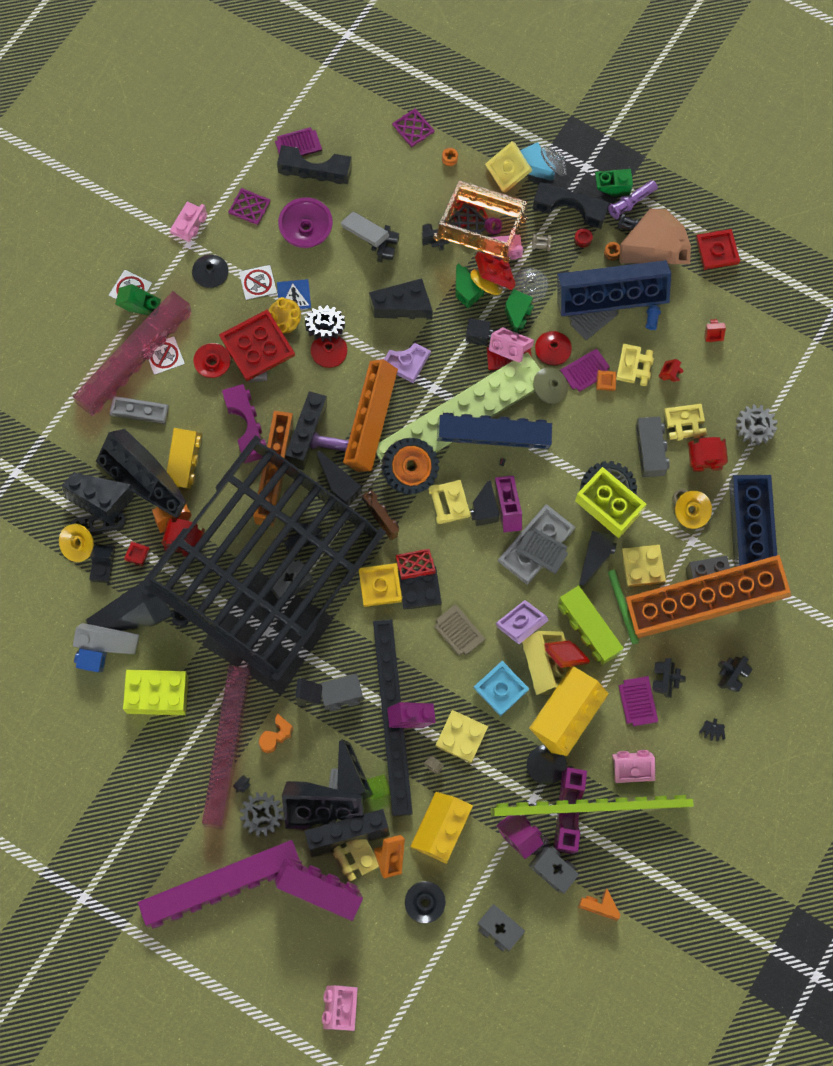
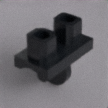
M448 220L438 222L439 229L433 230L432 224L423 225V246L431 244L432 247L438 246L439 250L443 251L444 245L449 244V240L454 239L455 229L454 226L449 224Z
M385 225L384 230L388 231L389 237L378 247L370 244L372 251H376L378 248L377 262L381 263L383 259L393 260L395 248L387 247L388 243L397 245L399 241V233L391 231V226Z
M742 656V658L735 657L734 659L729 657L726 662L721 660L718 663V666L721 668L719 675L723 677L718 686L722 689L728 688L733 692H739L743 683L737 677L739 674L747 677L753 670L747 663L749 659Z
M665 658V662H655V674L664 676L663 681H653L652 690L663 694L666 698H672V689H679L680 683L686 682V677L681 675V669L675 668V663L672 662L671 658Z

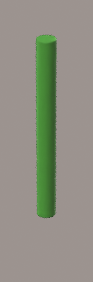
M611 570L608 572L631 643L637 644L639 639L636 636L615 570Z

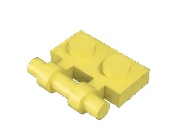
M623 344L616 380L634 383L635 378L638 377L641 379L640 385L647 386L648 380L651 377L650 368L654 362L653 351L646 350V354L643 355L640 354L641 347ZM639 362L644 364L643 370L637 369Z
M702 404L664 409L667 428H675V432L668 433L669 440L676 439L681 441L683 438L693 437V439L707 435L706 428L699 429L698 424H704L705 422ZM691 425L692 430L682 431V426Z
M366 839L346 842L347 847L341 848L339 845L333 849V855L335 859L339 860L343 868L341 871L344 876H347L349 882L357 879L354 871L358 869L361 875L364 876L379 868L376 856ZM351 853L355 861L352 865L349 864L345 856Z

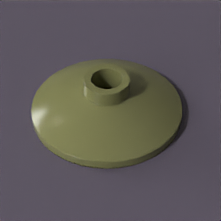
M550 367L543 368L534 377V391L540 400L548 404H556L565 398L568 385L566 378L559 370Z

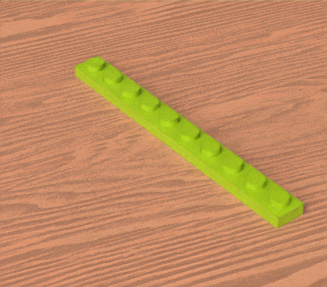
M674 795L672 800H667V796H654L655 800L647 801V797H635V801L629 802L628 798H615L616 802H608V799H596V803H588V799L576 800V804H568V800L556 801V805H549L548 801L536 802V806H529L528 802L516 803V807H509L508 803L496 804V808H491V816L694 807L693 799H686V795Z

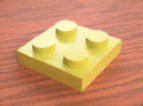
M513 141L485 163L504 193L533 171Z
M660 545L623 548L621 550L627 587L666 582Z
M452 710L435 747L472 763L488 726Z

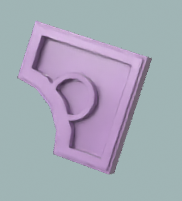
M414 343L405 351L396 352L389 350L384 360L398 369V376L414 383L429 358L431 351Z

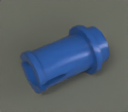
M650 305L646 310L648 316L645 328L656 330L658 316L661 314L660 307Z

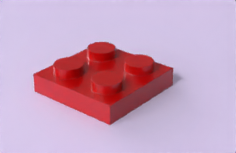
M732 229L696 235V242L704 270L740 263Z
M478 251L475 259L481 278L512 290L516 284L509 263L503 259H496L489 253L484 254Z

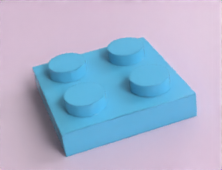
M503 661L474 686V690L500 717L529 691V688Z

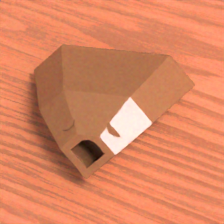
M649 209L620 244V263H648L666 260L668 264H690L691 245L684 225L667 209Z

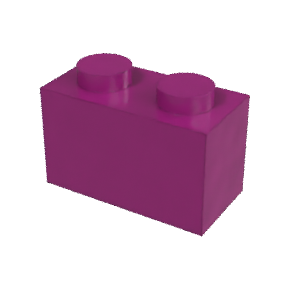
M399 702L387 708L389 727L425 728L436 723L433 703Z
M524 815L507 816L496 827L502 837L526 859L544 844L540 838L542 834L535 825L530 826L531 823Z

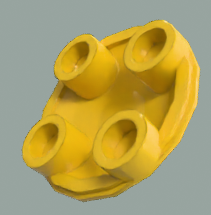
M281 297L269 308L270 314L283 334L292 332L300 323V307L291 299Z

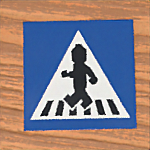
M308 279L277 282L278 299L281 297L291 299L297 303L300 309L311 308Z

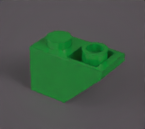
M631 169L595 172L597 190L612 197L629 196L633 187Z
M458 263L456 265L455 297L469 309L484 295V290L473 282L470 270Z
M130 284L119 288L115 305L129 312L157 316L161 299Z
M515 289L512 290L505 304L504 312L512 331L518 333L519 330L523 331L527 322L525 318L527 314L531 315L534 305L532 304L533 297Z

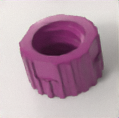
M494 217L488 218L485 221V230L490 234L499 233L502 230L501 220Z

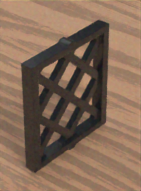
M468 203L448 219L449 224L454 226L455 232L469 244L485 230V227L478 230V225H485L486 219ZM464 209H467V214H460ZM458 217V222H452V220ZM460 217H467V222H460ZM469 217H476V222H469ZM460 225H467V230H461ZM469 225H476V230H469ZM470 233H476L472 238H470Z

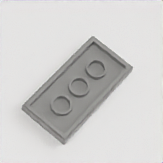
M547 504L498 559L501 565L527 585L543 568L516 552L527 531L532 532L536 528L563 544L576 528Z

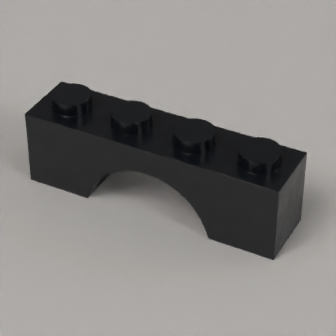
M281 145L277 168L278 173L285 176L294 175L303 179L312 178L318 181L348 184L352 168V157L333 154L326 162L310 163L301 156L299 148Z
M540 182L534 198L533 210L550 214L559 207H572L582 215L584 225L601 229L609 202L601 198L589 197L584 193L572 192L567 188H558L550 183Z
M311 391L308 392L285 455V459L303 471L310 454L315 431L318 424L322 421L327 408V396Z
M383 809L305 831L311 857L330 853L337 846L349 841L359 839L372 841L390 836Z

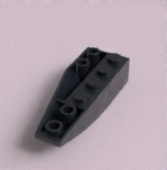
M126 429L109 432L96 462L116 482L131 485L133 493L178 518L186 501L162 465Z

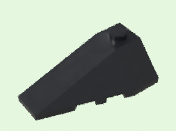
M140 583L87 618L86 622L90 625L119 631L138 629V627L157 625L170 618L172 613L166 603L145 589V584Z
M287 781L282 793L285 829H308L312 825L320 823L325 825L332 820H345L364 814L362 795L309 782Z

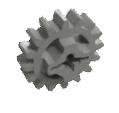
M753 404L751 409L747 406L744 411L739 413L740 417L736 419L738 424L735 428L740 430L738 436L744 435V442L749 439L751 445L754 441H756L757 445H760L762 441L766 444L769 439L773 438L777 427H775L777 420H772L775 414H769V408L763 410V405H761L758 409Z

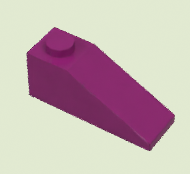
M514 476L495 477L503 532L521 531L522 510Z

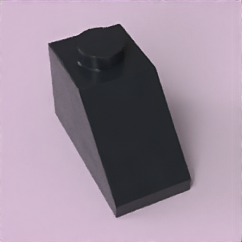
M491 480L486 482L473 501L472 509H470L471 520H475L476 526L499 522V511Z

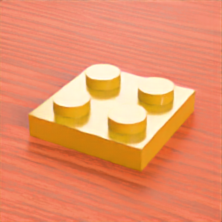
M397 563L359 569L364 607L402 602Z

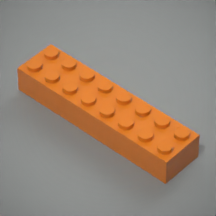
M780 555L632 595L626 597L636 636L642 638L791 597V591Z

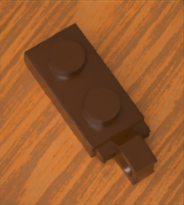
M372 490L362 495V500L368 506L369 512L386 532L389 539L394 540L398 537L399 532L397 522L394 519L391 520L386 507L379 504L377 501L378 496Z

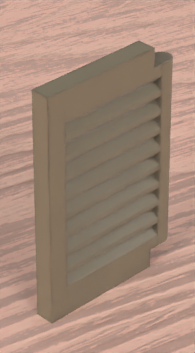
M456 604L436 619L438 623L434 627L459 656L462 653L467 655L485 641L482 634Z

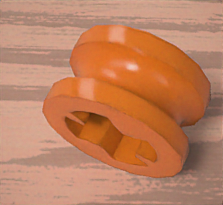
M447 148L442 153V162L446 166H454L458 161V152L453 148Z
M616 242L608 243L605 247L604 256L611 261L617 260L620 256V245ZM615 249L616 251L613 254L609 253L610 250Z

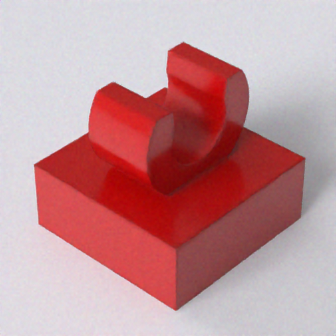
M710 319V324H706L705 342L724 341L725 323H718L717 319Z
M678 359L665 361L658 377L663 381L669 379L672 382L680 381L676 374L684 372L680 368L682 362Z

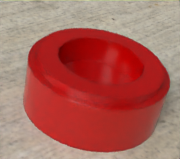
M579 229L575 233L574 242L579 247H588L592 243L593 235L588 229Z

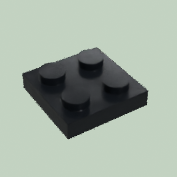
M434 566L436 570L434 574L401 580L400 572L398 571L403 610L442 605L436 566Z

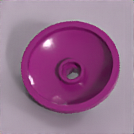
M298 198L289 202L282 209L278 219V226L282 237L288 243L300 248H310L321 244L328 238L332 230L333 219L330 210L321 201L313 198Z

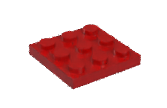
M268 309L219 334L221 341L246 382L295 356V352Z

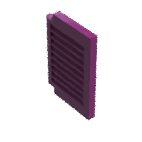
M311 127L277 136L278 140L275 141L278 153H280L281 145L299 148L301 156L322 151L316 130L312 131Z
M596 348L562 368L560 372L564 375L570 387L580 392L596 382L598 370L608 371L610 366Z
M649 676L623 680L624 684L618 686L626 723H632L633 727L658 723Z

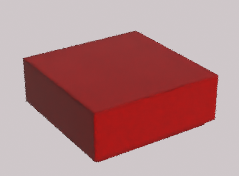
M131 541L124 559L143 567L150 548Z

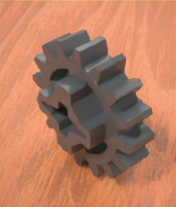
M256 792V798L254 799L252 796H248L250 802L244 801L243 805L246 808L240 809V812L244 814V816L240 817V820L246 821L243 825L244 829L250 827L249 833L252 834L256 831L257 837L260 836L261 832L266 837L268 836V831L275 833L274 827H281L278 820H284V817L279 815V813L283 812V808H278L281 804L280 801L274 802V795L268 798L267 792H264L263 796ZM264 801L261 805H255L257 802ZM272 806L275 809V818L270 814ZM265 810V814L267 817L262 816L259 819L257 812H263ZM249 811L253 814L254 817L252 823L249 821ZM266 823L269 824V825L266 826V827H260L261 824H266Z

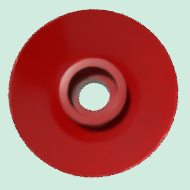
M549 331L542 334L535 344V353L539 360L551 366L566 362L572 351V345L568 337L557 331ZM551 344H556L557 347L553 348Z
M339 335L337 339L331 337V341L326 338L322 342L321 338H318L311 345V356L322 367L333 368L340 365L346 359L348 352L347 344ZM332 346V349L327 350L326 347Z
M208 343L196 351L193 363L200 375L207 378H216L223 375L229 369L231 358L224 346L217 343ZM215 361L216 364L210 365V362Z

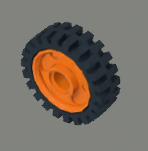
M404 438L394 442L388 447L382 458L381 469H383L382 474L386 479L385 481L392 489L400 493L417 494L423 492L435 482L434 480L438 476L439 459L436 457V452L433 451L431 445L418 438ZM408 461L413 462V471L407 469L406 464Z

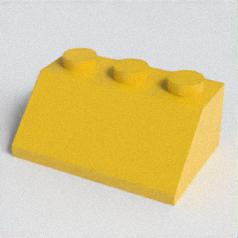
M435 792L410 847L447 864L472 811L473 805L456 797Z

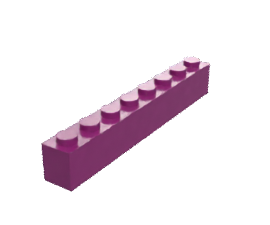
M287 841L137 902L145 925L148 928L152 927V929L164 925L163 921L168 919L172 921L178 920L183 917L185 912L191 911V913L200 911L205 904H217L222 901V897L227 895L234 897L241 894V890L244 888L254 889L260 886V882L268 880V882L275 880L285 858L290 860L293 857L300 860L293 841Z

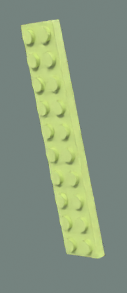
M528 352L523 354V359L520 363L516 361L510 362L379 442L376 455L382 462L388 447L404 438L421 439L427 442L428 445H431L433 451L438 452L452 443L437 441V422L440 415H443V413H453L454 416L471 414L477 418H480L482 415L493 418L535 392L533 387L534 377L541 369ZM408 461L406 464L407 469L414 466L412 461Z

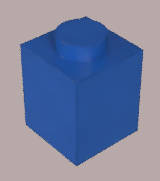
M79 648V652H76L74 658L76 668L103 672L107 652Z

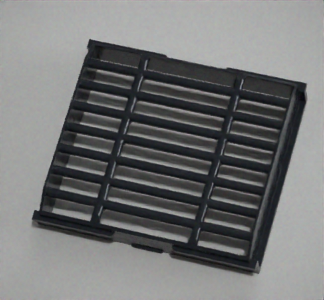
M255 435L216 485L217 492L203 507L190 527L183 528L142 583L145 584V589L270 681H278L317 628L316 621L326 611L343 585L349 584L386 532L381 528L377 530L368 520L274 450L261 444L262 439ZM254 450L263 457L245 481L241 482L234 475ZM268 462H271L278 470L260 494H258L249 487ZM285 473L294 481L274 506L266 500V497ZM230 482L238 490L197 544L192 547L184 540ZM301 485L310 492L290 518L281 510ZM246 494L254 500L213 556L210 559L201 553V550L242 496ZM315 497H318L325 505L308 528L305 529L297 521ZM262 506L270 513L225 571L216 563L257 509ZM332 508L341 516L321 541L313 533ZM277 517L285 523V526L241 583L232 575ZM349 520L357 527L337 553L328 545L345 522ZM291 529H293L301 537L257 595L248 587ZM365 532L372 539L354 564H352L344 557L361 533ZM307 541L311 542L317 547L277 603L272 606L264 600L305 543ZM181 547L189 554L164 586L156 581L155 578L178 548ZM322 553L327 554L332 558V561L290 618L287 617L280 610ZM194 559H197L205 566L180 597L172 591V588ZM339 564L342 565L348 572L305 630L296 622ZM210 571H213L221 578L198 609H196L188 601ZM228 582L237 590L214 621H212L204 613ZM244 594L253 602L229 633L220 625ZM261 606L269 613L245 645L236 637L257 608ZM277 618L284 623V626L264 654L260 656L252 648L272 621ZM292 629L300 635V638L279 667L275 669L268 660Z

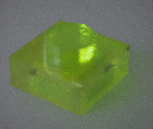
M385 774L367 779L373 793L370 797L371 800L390 795Z

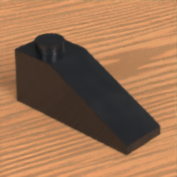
M318 451L317 459L331 494L350 506L362 493L361 485L321 451Z
M592 531L579 582L581 589L589 583L608 561L610 554L615 553L617 543H614L615 536Z
M342 739L339 741L337 786L341 791L362 795L364 801L373 795L351 743Z

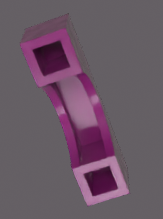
M244 384L222 390L228 413L238 415L247 422L245 434L237 440L241 453L255 435L260 438L259 434H262L260 423H256L254 417H257L255 407H251L249 403L252 400L249 389L245 390ZM265 439L261 440L260 443L267 446ZM253 450L244 464L259 460L263 456Z
M567 767L563 771L559 801L568 800V804H576V800H582L586 786V770ZM579 812L557 813L553 848L558 852L574 854L578 852Z

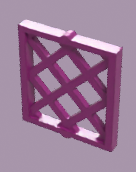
M416 108L392 123V126L411 148L435 132ZM414 114V119L407 118L408 116ZM402 120H405L404 125L398 124ZM407 121H413V126H407ZM415 122H421V127H415ZM405 129H412L411 134L405 133ZM414 129L421 130L420 135L414 134ZM423 131H429L427 134L422 135ZM413 137H418V138H419V139L416 140L415 142H412V141H413Z
M241 188L228 212L231 215L258 225L271 200ZM244 194L245 198L239 200L240 195ZM255 198L256 203L250 205L249 200ZM246 201L248 206L241 207L240 203ZM266 203L264 209H261L260 205ZM238 204L239 209L233 210L234 206ZM258 206L259 210L253 212L251 207ZM249 208L251 213L244 215L243 210ZM260 213L259 218L256 220L254 215Z

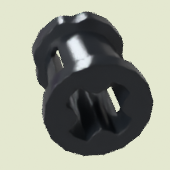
M622 214L617 229L631 232L639 223V219L633 220Z

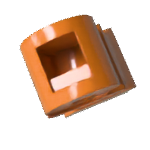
M187 503L178 518L158 507L152 509L160 534L165 531L169 519H172V522H176L177 519L188 521L191 518L192 514L187 507Z
M279 714L275 718V724L280 731L277 733L265 731L260 736L259 745L265 753H273L277 748V742L283 743L286 739L291 738V733L294 730L293 726Z

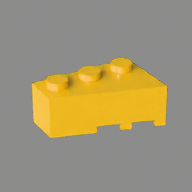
M178 428L173 430L167 473L177 487L191 488V485H194V470L198 463L202 433Z

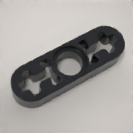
M120 512L117 516L119 519H122L119 520V524H115L113 521L109 524L110 526H107V522L95 515L76 518L72 520L70 525L81 524L85 527L88 526L86 522H89L91 530L88 531L91 535L124 528L126 518ZM96 520L103 521V526L99 529L93 527V523Z

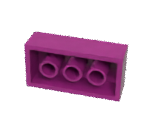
M296 858L284 859L275 879L276 888L348 920H354L363 900L358 886L350 882L346 884L339 881L340 878L332 874H328V876L320 873L321 870L310 865L307 868L302 865V861Z

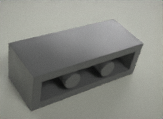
M660 417L638 418L635 426L642 477L665 476L667 469L670 467L669 458L665 456L667 441L663 440L665 425L661 423Z

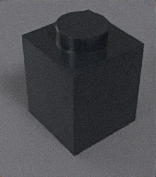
M469 318L465 343L487 346L488 339H491V334L493 333V329L490 328L491 322Z

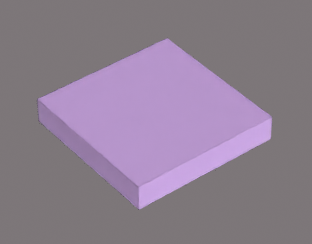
M524 600L495 624L498 629L517 644H520L549 620L545 614Z

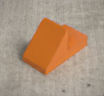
M401 835L383 839V846L374 849L384 879L402 874L405 838Z
M608 889L604 891L601 904L597 903L598 899L590 896L580 899L578 908L615 921L619 920L620 913Z

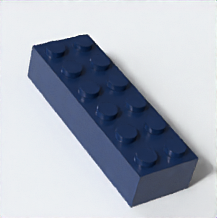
M666 260L557 273V304L561 316L670 303L671 271Z
M733 475L729 482L735 567L777 556L771 475Z

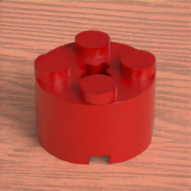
M720 437L700 438L699 443L694 444V440L688 443L690 467L693 468V472L704 471V468H711L712 471L722 470L723 466L728 463L726 439L721 441Z
M172 519L167 521L162 539L165 551H167L183 528H189L192 522L177 519L176 522H172ZM197 524L184 541L194 547L204 535L205 529L203 527L202 530L198 529ZM179 547L176 551L183 553L182 555L185 557H187L189 554L181 547Z

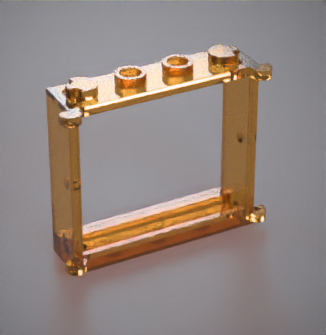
M459 181L439 223L438 234H434L433 238L436 241L442 238L503 257V261L508 263L511 257H508L519 227L521 223H526L527 218L524 217L527 201ZM458 199L517 217L507 242L447 224Z

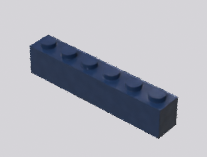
M443 413V415L438 417L437 441L549 449L552 445V423H547V420L531 422L526 418L510 420L509 417H499V419H491V416L487 415L477 418L471 414L454 416L453 413Z

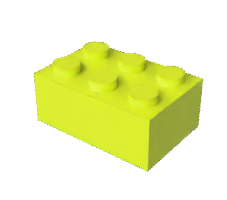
M603 467L577 493L575 499L576 503L618 538L644 512L647 505Z
M126 670L123 709L126 714L186 715L188 675L186 671Z

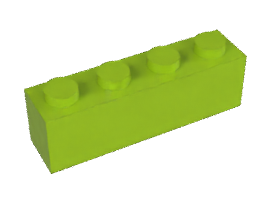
M579 585L559 598V610L563 615L566 614L568 616L571 627L575 631L578 630L581 635V641L586 647H590L592 650L591 654L596 662L600 661L603 666L622 653L623 646Z

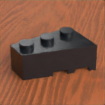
M422 278L369 292V303L374 318L398 319V317H409V319L427 318L426 320H432L433 310Z

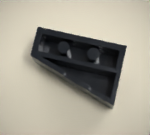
M75 472L61 485L66 499L109 524L115 520L134 498L131 485Z

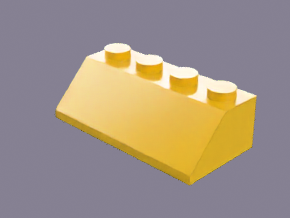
M571 666L529 729L551 753L568 756L609 693L596 679Z

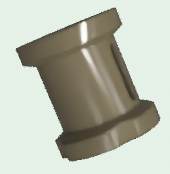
M533 234L532 250L546 249L550 251L551 235L546 237Z

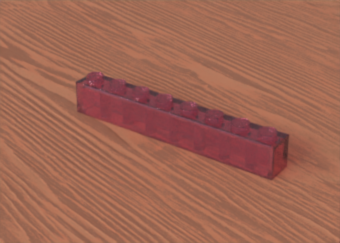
M172 291L73 395L75 403L92 417L95 413H99L103 409L104 404L116 395V391L121 386L127 384L129 377L140 370L145 360H149L153 356L154 351L166 342V338L177 331L180 323L190 317L192 312L190 304Z
M229 666L202 819L204 827L225 829L250 680L249 668Z

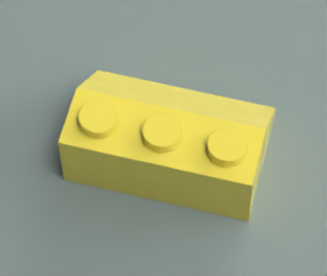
M537 631L522 642L536 695L553 694L570 669V667L560 668L545 651L546 648L544 646L545 643L566 641L563 632Z

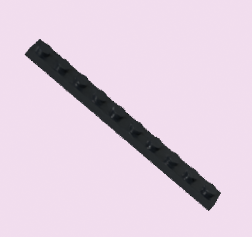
M393 620L373 621L393 817L413 815L404 728L389 727L387 708L401 702Z

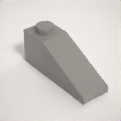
M82 623L76 627L73 647L92 651L136 654L139 635Z

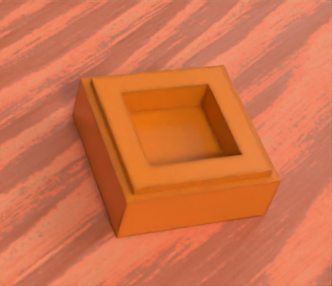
M598 370L596 390L615 391L616 372Z

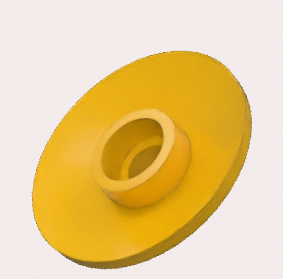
M479 269L472 270L470 274L471 279L479 288L492 295H500L502 293V286L481 278Z
M699 491L685 492L678 498L675 505L677 520L684 527L691 529L704 526L712 514V505L709 498ZM690 506L694 508L692 513L689 512Z
M80 524L68 525L61 531L59 536L61 552L67 559L73 562H82L90 557L94 542L91 533Z

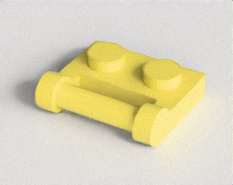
M461 480L429 486L428 492L431 494L435 506L437 524L470 517ZM441 492H444L450 514H444L439 496Z

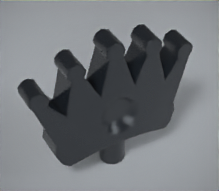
M716 718L713 719V723L706 720L699 731V734H701L705 730L704 738H707V735L710 733V741L713 740L714 736H716V741H719L720 735L723 740L726 738L724 724H717L718 719Z

